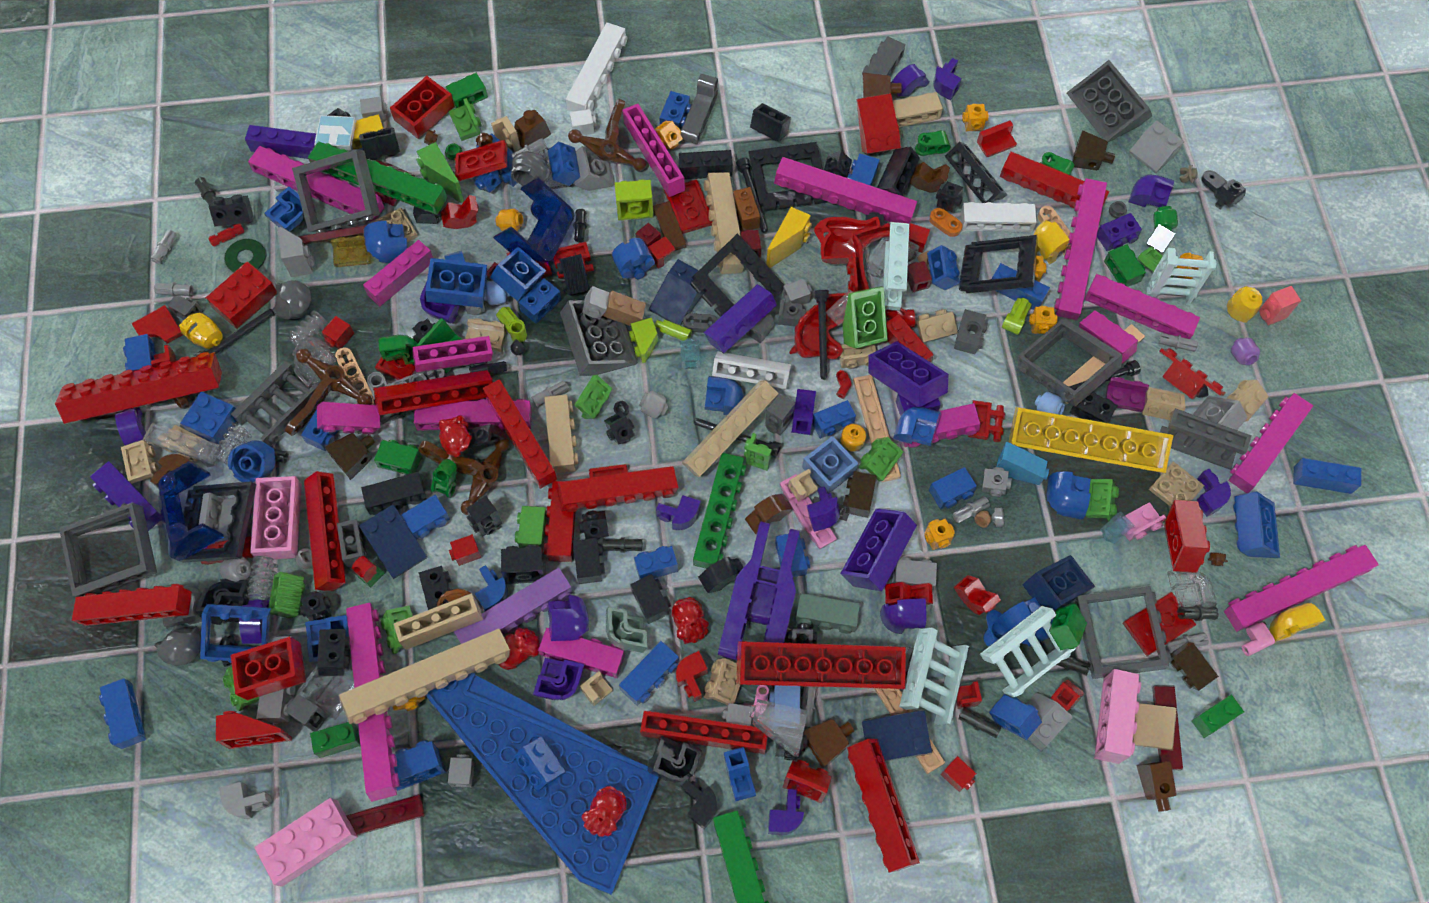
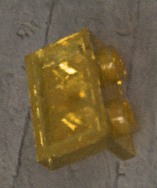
M364 236L331 239L333 264L335 267L371 264V253L367 252Z

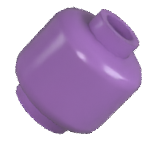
M1239 338L1234 342L1231 353L1239 364L1252 365L1259 359L1260 349L1251 338Z

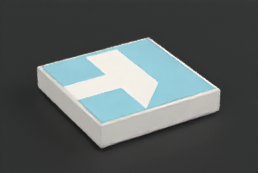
M320 115L314 145L319 141L329 143L338 149L351 150L356 125L355 117Z

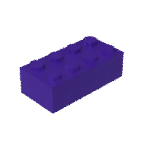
M898 341L868 355V374L918 407L948 393L949 374Z
M876 508L840 574L853 587L882 592L917 524L904 511Z

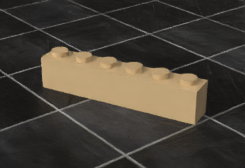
M708 173L707 180H704V191H707L706 204L710 207L709 221H712L711 234L715 237L714 251L717 252L737 233L740 235L729 173ZM732 253L717 265V267H720L721 274L742 273L744 268L740 263L741 261Z
M766 380L759 381L688 455L682 464L694 476L700 477L779 393Z

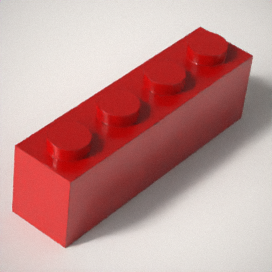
M563 481L552 482V488L548 489V499H551V506H547V518L550 519L549 524H546L545 536H548V543H544V555H547L548 561L572 562L576 511H561L557 487L559 482Z

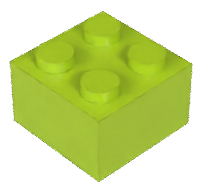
M641 179L638 181L615 182L618 221L653 218L651 180Z

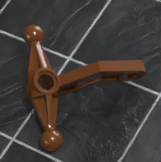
M618 98L613 107L605 130V139L582 136L581 132L577 129H573L568 133V138L572 143H582L603 161L633 165L636 171H643L646 168V161L643 158H633L616 144L619 134V120L625 105V101ZM604 147H608L611 154H607Z
M305 348L297 351V360L300 363H308L321 382L306 406L286 426L285 432L290 436H294L310 421L317 410V406L324 402L330 391H338L357 400V404H372L371 396L367 393L361 394L348 376L345 375L341 367L329 365L312 358L311 352Z
M506 438L505 440L495 442L496 449L482 463L459 456L455 458L428 441H422L418 450L437 464H440L445 459H450L456 464L458 473L473 476L469 499L461 504V512L464 515H468L466 508L477 502L488 491L492 483L497 480L502 452L508 450L510 441ZM483 472L488 475V479L484 477Z

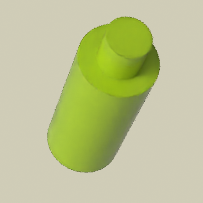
M665 319L663 322L657 320L655 323V327L660 328V332L688 342L691 337L692 330Z

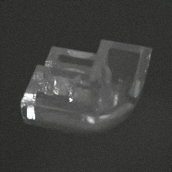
M304 334L292 354L295 366L293 370L307 387H312L314 384L318 385L321 380L308 363H300L297 360V351L305 348L311 352L312 358L329 365H334L337 358L329 351L331 347L315 336Z
M1171 570L1167 572L1171 591H1175L1178 608L1180 606L1193 607L1201 605L1203 607H1215L1217 605L1213 584L1210 578L1202 571L1198 570L1197 573Z

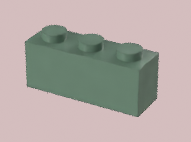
M800 593L795 622L807 623L809 627L811 625L819 626L823 630L838 629L841 633L850 634L856 630L860 604Z

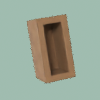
M611 291L609 293L607 310L602 316L631 326V323L643 319L646 303Z

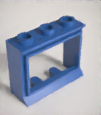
M207 604L202 612L200 659H205L209 662L222 660L232 663V654L254 648L210 644L211 616H217L223 620L229 619V617L242 618L243 621L263 619L261 645L267 644L269 637L271 608Z

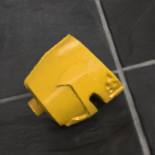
M1242 287L1228 300L1227 311L1235 320L1246 323L1259 311L1262 305V296L1255 288Z
M204 313L192 314L179 325L183 335L195 345L205 349L219 345L223 339L220 329ZM197 323V326L189 334L190 328Z

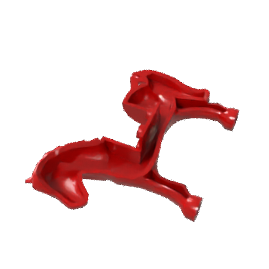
M829 217L821 220L815 226L814 232L821 243L822 261L828 264H847V275H850L848 292L853 293L869 289L864 272L863 253L865 248L872 242L890 237V224L886 223L881 226L878 217L868 220H857L849 217ZM849 293L829 294V299H827V359L830 360L837 359L843 352L841 344L830 336L828 330L843 324ZM818 304L814 305L804 316L800 317L798 324L795 326V345L789 351L790 354L798 353L802 358L820 357ZM885 309L886 318H894L899 314L909 327H915L914 309Z

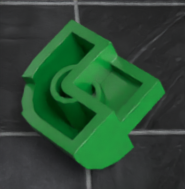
M398 334L380 337L379 351L382 358L386 361L403 359L406 365L413 364V347H416L418 343L408 335Z

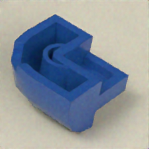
M287 187L275 197L278 202L264 214L276 226L291 232L305 217L299 194L291 187Z
M377 221L368 224L363 229L367 252H370L379 262L390 263L407 249V238H404L403 224H387V221Z
M709 376L705 410L721 411L723 415H728L744 398V392L735 380Z
M912 407L904 411L898 421L893 439L909 444L916 442L931 446L941 412L924 407Z
M1067 471L1052 473L1048 477L1047 502L1057 511V514L1083 520L1090 501V479L1073 476V472Z
M1034 597L1010 608L998 619L1005 630L1009 632L1041 606ZM1043 627L1039 628L1035 633L1039 643L1049 638ZM1025 639L1023 642H1021L1023 644L1031 646L1028 639Z
M347 615L305 622L309 662L318 661L320 629H345L346 637H349Z

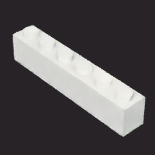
M606 22L566 98L567 110L572 112L592 110L595 98L600 95L601 86L606 83L609 71L613 70L614 62L619 58L622 46L626 45L627 36L625 28Z

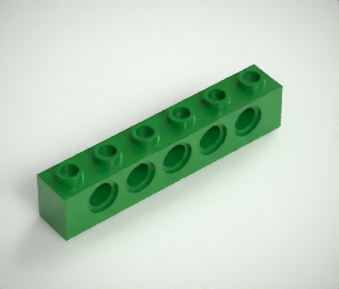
M726 453L721 454L695 549L693 566L707 569L715 562L723 559L724 554L721 553L722 547H726L728 536L725 534L727 529H731L733 518L730 517L731 511L736 510L738 500H735L736 493L740 494L742 482H739L740 477L745 476L747 465H744L743 457ZM727 474H732L735 477L733 479H728L725 476ZM727 491L730 495L725 497L721 493ZM723 509L726 512L724 514H718L716 513V510ZM719 527L721 530L719 532H713L711 528ZM712 544L716 546V549L711 551L706 547Z

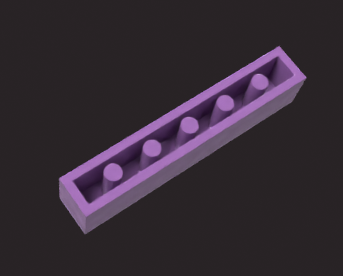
M557 568L482 613V621L458 629L454 633L461 644L499 628L502 635L512 633L520 624L532 621L538 613L542 611L547 612L548 601L567 600L569 595L573 593L572 588L560 568Z

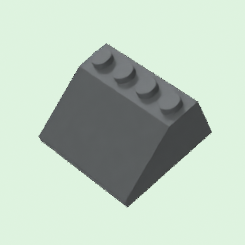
M1110 60L1106 61L1066 93L1099 135L1107 142L1139 127L1152 117L1150 108Z
M568 300L560 314L580 376L599 375L638 363L625 324L604 316L600 320L583 314L584 300Z

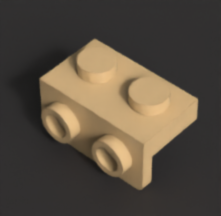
M941 309L935 311V315L929 316V313L919 315V319L915 320V324L918 326L921 341L927 342L958 333L953 311Z
M846 344L841 345L843 348V352L839 357L841 368L852 369L861 365L868 366V355L876 352L875 344L860 348H852Z
M1243 380L1227 399L1240 401L1247 415L1245 421H1249L1269 396L1258 380Z

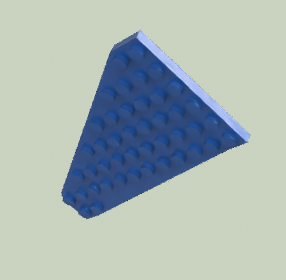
M473 672L468 674L463 680H453L444 688H435L428 691L426 694L428 700L577 880L612 895L659 777L650 774L648 766L632 760L482 679ZM542 737L565 772L537 791L530 783L524 770L518 765L515 755L524 746ZM612 786L617 791L624 793L627 802L626 810L616 823L617 830L613 831L610 836L599 837L598 834L593 835L584 828L585 822L581 816L584 812L590 810L591 802L600 789Z

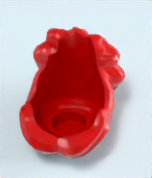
M462 415L439 421L441 445L448 455L455 458L460 456L461 451L468 448L472 436L467 431L468 422L465 421Z
M692 597L676 601L672 608V617L678 628L677 638L683 640L684 644L696 643L698 640H702L709 631L707 628L709 622L704 618L702 605Z
M517 628L514 634L505 636L504 639L510 649L509 657L498 665L502 669L511 670L517 668L529 656L536 657L540 647L539 637L528 628Z
M612 786L600 789L591 802L590 810L584 812L581 816L585 822L584 828L593 835L598 834L599 837L610 836L613 831H616V823L626 810L627 802L624 793L617 791Z

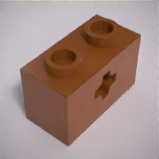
M751 188L733 191L736 214L742 232L759 228L760 214Z

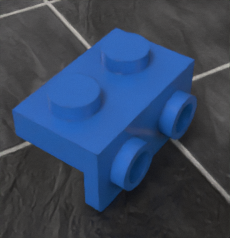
M542 737L527 744L515 755L518 765L524 770L530 783L537 791L565 772Z

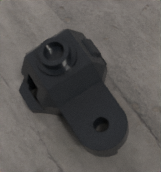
M1205 171L1201 177L1202 182L1214 191L1215 197L1218 199L1215 206L1220 210L1224 204L1227 207L1237 204L1246 194V188L1240 182L1234 179L1227 181L1215 171Z

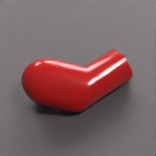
M840 370L836 373L837 381L840 385L836 395L844 399L852 386L849 375L844 370Z

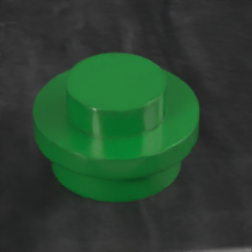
M451 143L445 149V156L449 160L454 161L456 154L463 152L462 148L455 143Z

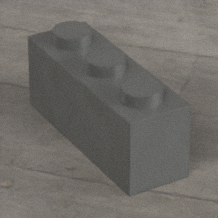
M887 36L885 41H881L879 44L878 52L872 55L869 66L866 65L864 67L862 75L863 73L890 76L903 57L906 44Z

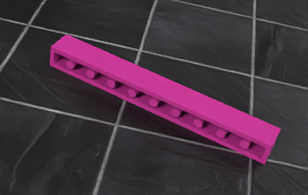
M371 603L346 608L354 688L383 677V674L386 673L385 664L381 661V656L384 655L382 644H379L381 631L376 623L379 621V614L377 609H373ZM386 711L380 715L373 714L368 716L365 721L358 723L365 791L371 802L396 796V787L400 786L398 774L394 772L397 760L395 754H392V748L395 747L393 735H390L389 730L393 727L392 720Z

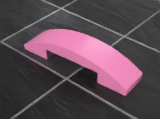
M795 474L780 482L781 489L804 530L815 545L821 549L836 541L837 538L830 527L816 532L813 531L806 506L812 504L809 497H806L798 502L788 487L789 480L797 476Z

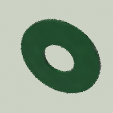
M241 239L228 247L224 260L226 266L232 272H235L244 264L237 260L238 254L243 250H250L253 253L249 263L257 270L265 261V249L260 242L254 239Z

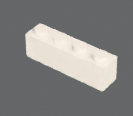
M963 203L961 210L962 231L1033 232L1036 225L1035 204Z
M717 351L712 376L755 384L766 380L772 387L786 389L791 364L730 353L723 354Z

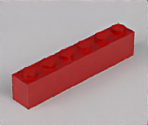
M1010 151L1000 174V177L1006 181L1018 184L1040 195H1045L1072 208L1075 207L1076 200L1080 199V195H1077L1079 185L1084 183L1081 179ZM1108 190L1105 191L1103 205L1110 192Z
M488 370L373 389L379 415L486 398L483 387L493 383Z
M499 379L483 387L487 401L539 488L541 489L556 481L557 477L554 468L501 380Z
M674 466L563 481L559 482L557 492L561 511L574 512L579 508L585 507L586 509H594L599 505L614 506L620 502L630 504L640 499L650 501L655 499V497L661 496L663 498H670L678 490V483Z
M316 471L304 480L315 590L334 591L346 583L337 528L339 519L334 474Z
M171 584V587L136 588V591L119 590L117 593L105 591L99 595L87 593L85 596L75 598L72 621L89 626L189 615L192 591L185 589L181 584Z
M651 711L643 712L640 730L643 737L658 739L664 736L677 742L731 750L744 747L745 752L765 754L768 736L767 728Z
M866 739L847 747L848 759L853 765L855 780L860 786L862 801L869 813V822L874 827L876 843L881 848L884 866L891 873L919 864L920 862L878 739Z

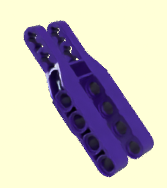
M760 521L751 560L736 576L718 656L737 660L738 641H743L747 620L767 625L763 642L784 643L796 594L791 567L800 533L799 530L790 528L780 570L761 566L770 523Z

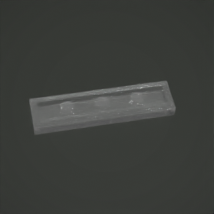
M151 423L143 438L146 443L210 464H214L222 449L219 444Z

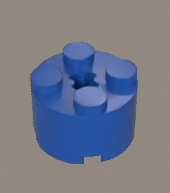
M632 238L629 239L630 242L627 244L620 243L613 250L612 257L622 278L641 279L645 276V272L655 264V261L643 239Z
M252 440L241 444L233 449L228 456L229 470H232L233 476L241 482H255L256 478H264L273 471L275 467V451L272 447L259 440Z

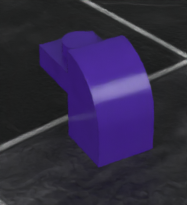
M954 58L949 63H945L943 68L937 67L933 81L935 91L948 100H951L956 94L962 79L954 75L958 60Z
M915 64L903 68L891 81V83H901V93L897 94L909 97L917 86L926 87L930 82L926 78V74Z
M797 389L791 433L810 435L816 391Z
M140 407L125 409L121 413L115 414L117 429L125 446L141 440L146 441L147 434L141 423L142 411Z
M1210 469L1203 471L1197 478L1199 482L1205 485L1203 488L1206 492L1196 501H1198L1199 507L1206 517L1219 511L1231 496V488L1228 481L1220 484L1217 475L1212 473Z
M825 486L817 489L820 502L806 505L814 532L833 526L840 518L837 497L832 498L831 493L827 494Z
M682 495L677 509L658 503L656 515L664 522L672 521L673 530H685L695 523L701 509V501Z
M260 599L249 600L247 605L242 606L269 608L270 601ZM239 618L242 644H261L263 619L243 621L242 618Z
M788 789L786 811L770 809L768 834L788 835L800 826L804 812L796 811V809H800V796H796L797 790Z

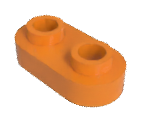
M935 208L931 211L929 220L932 225L950 237H956L960 234L962 230L960 220L942 208Z

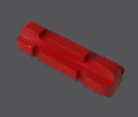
M235 224L233 228L224 229L218 232L216 236L215 234L209 236L208 239L212 246L220 244L219 242L222 241L223 243L236 237L235 234L240 235L245 231L241 224Z

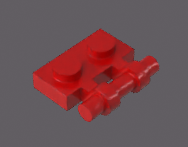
M586 242L551 250L556 269L558 268L557 263H560L559 259L581 254L583 263L591 260ZM584 263L586 274L587 272L594 271L592 264L585 265ZM558 271V272H557L558 279L564 278V277H563V274H559V271Z
M973 400L972 404H975L980 428L979 431L973 435H968V437L987 440L990 433L994 435V442H1000L1004 432L1002 427L1003 420H1005L1004 406L997 405L996 410H991L992 403ZM990 418L995 419V426L990 425Z

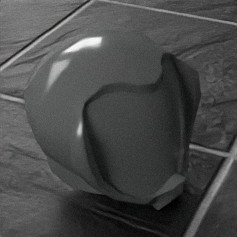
M529 151L518 153L512 160L511 177L528 193H535L548 179L550 169L540 155Z
M298 280L277 283V298L273 308L275 315L286 320L305 316L311 303V292L308 287Z
M175 625L163 641L155 643L154 646L157 648L158 656L165 663L174 666L186 665L194 660L198 653L201 652L199 627L191 628Z

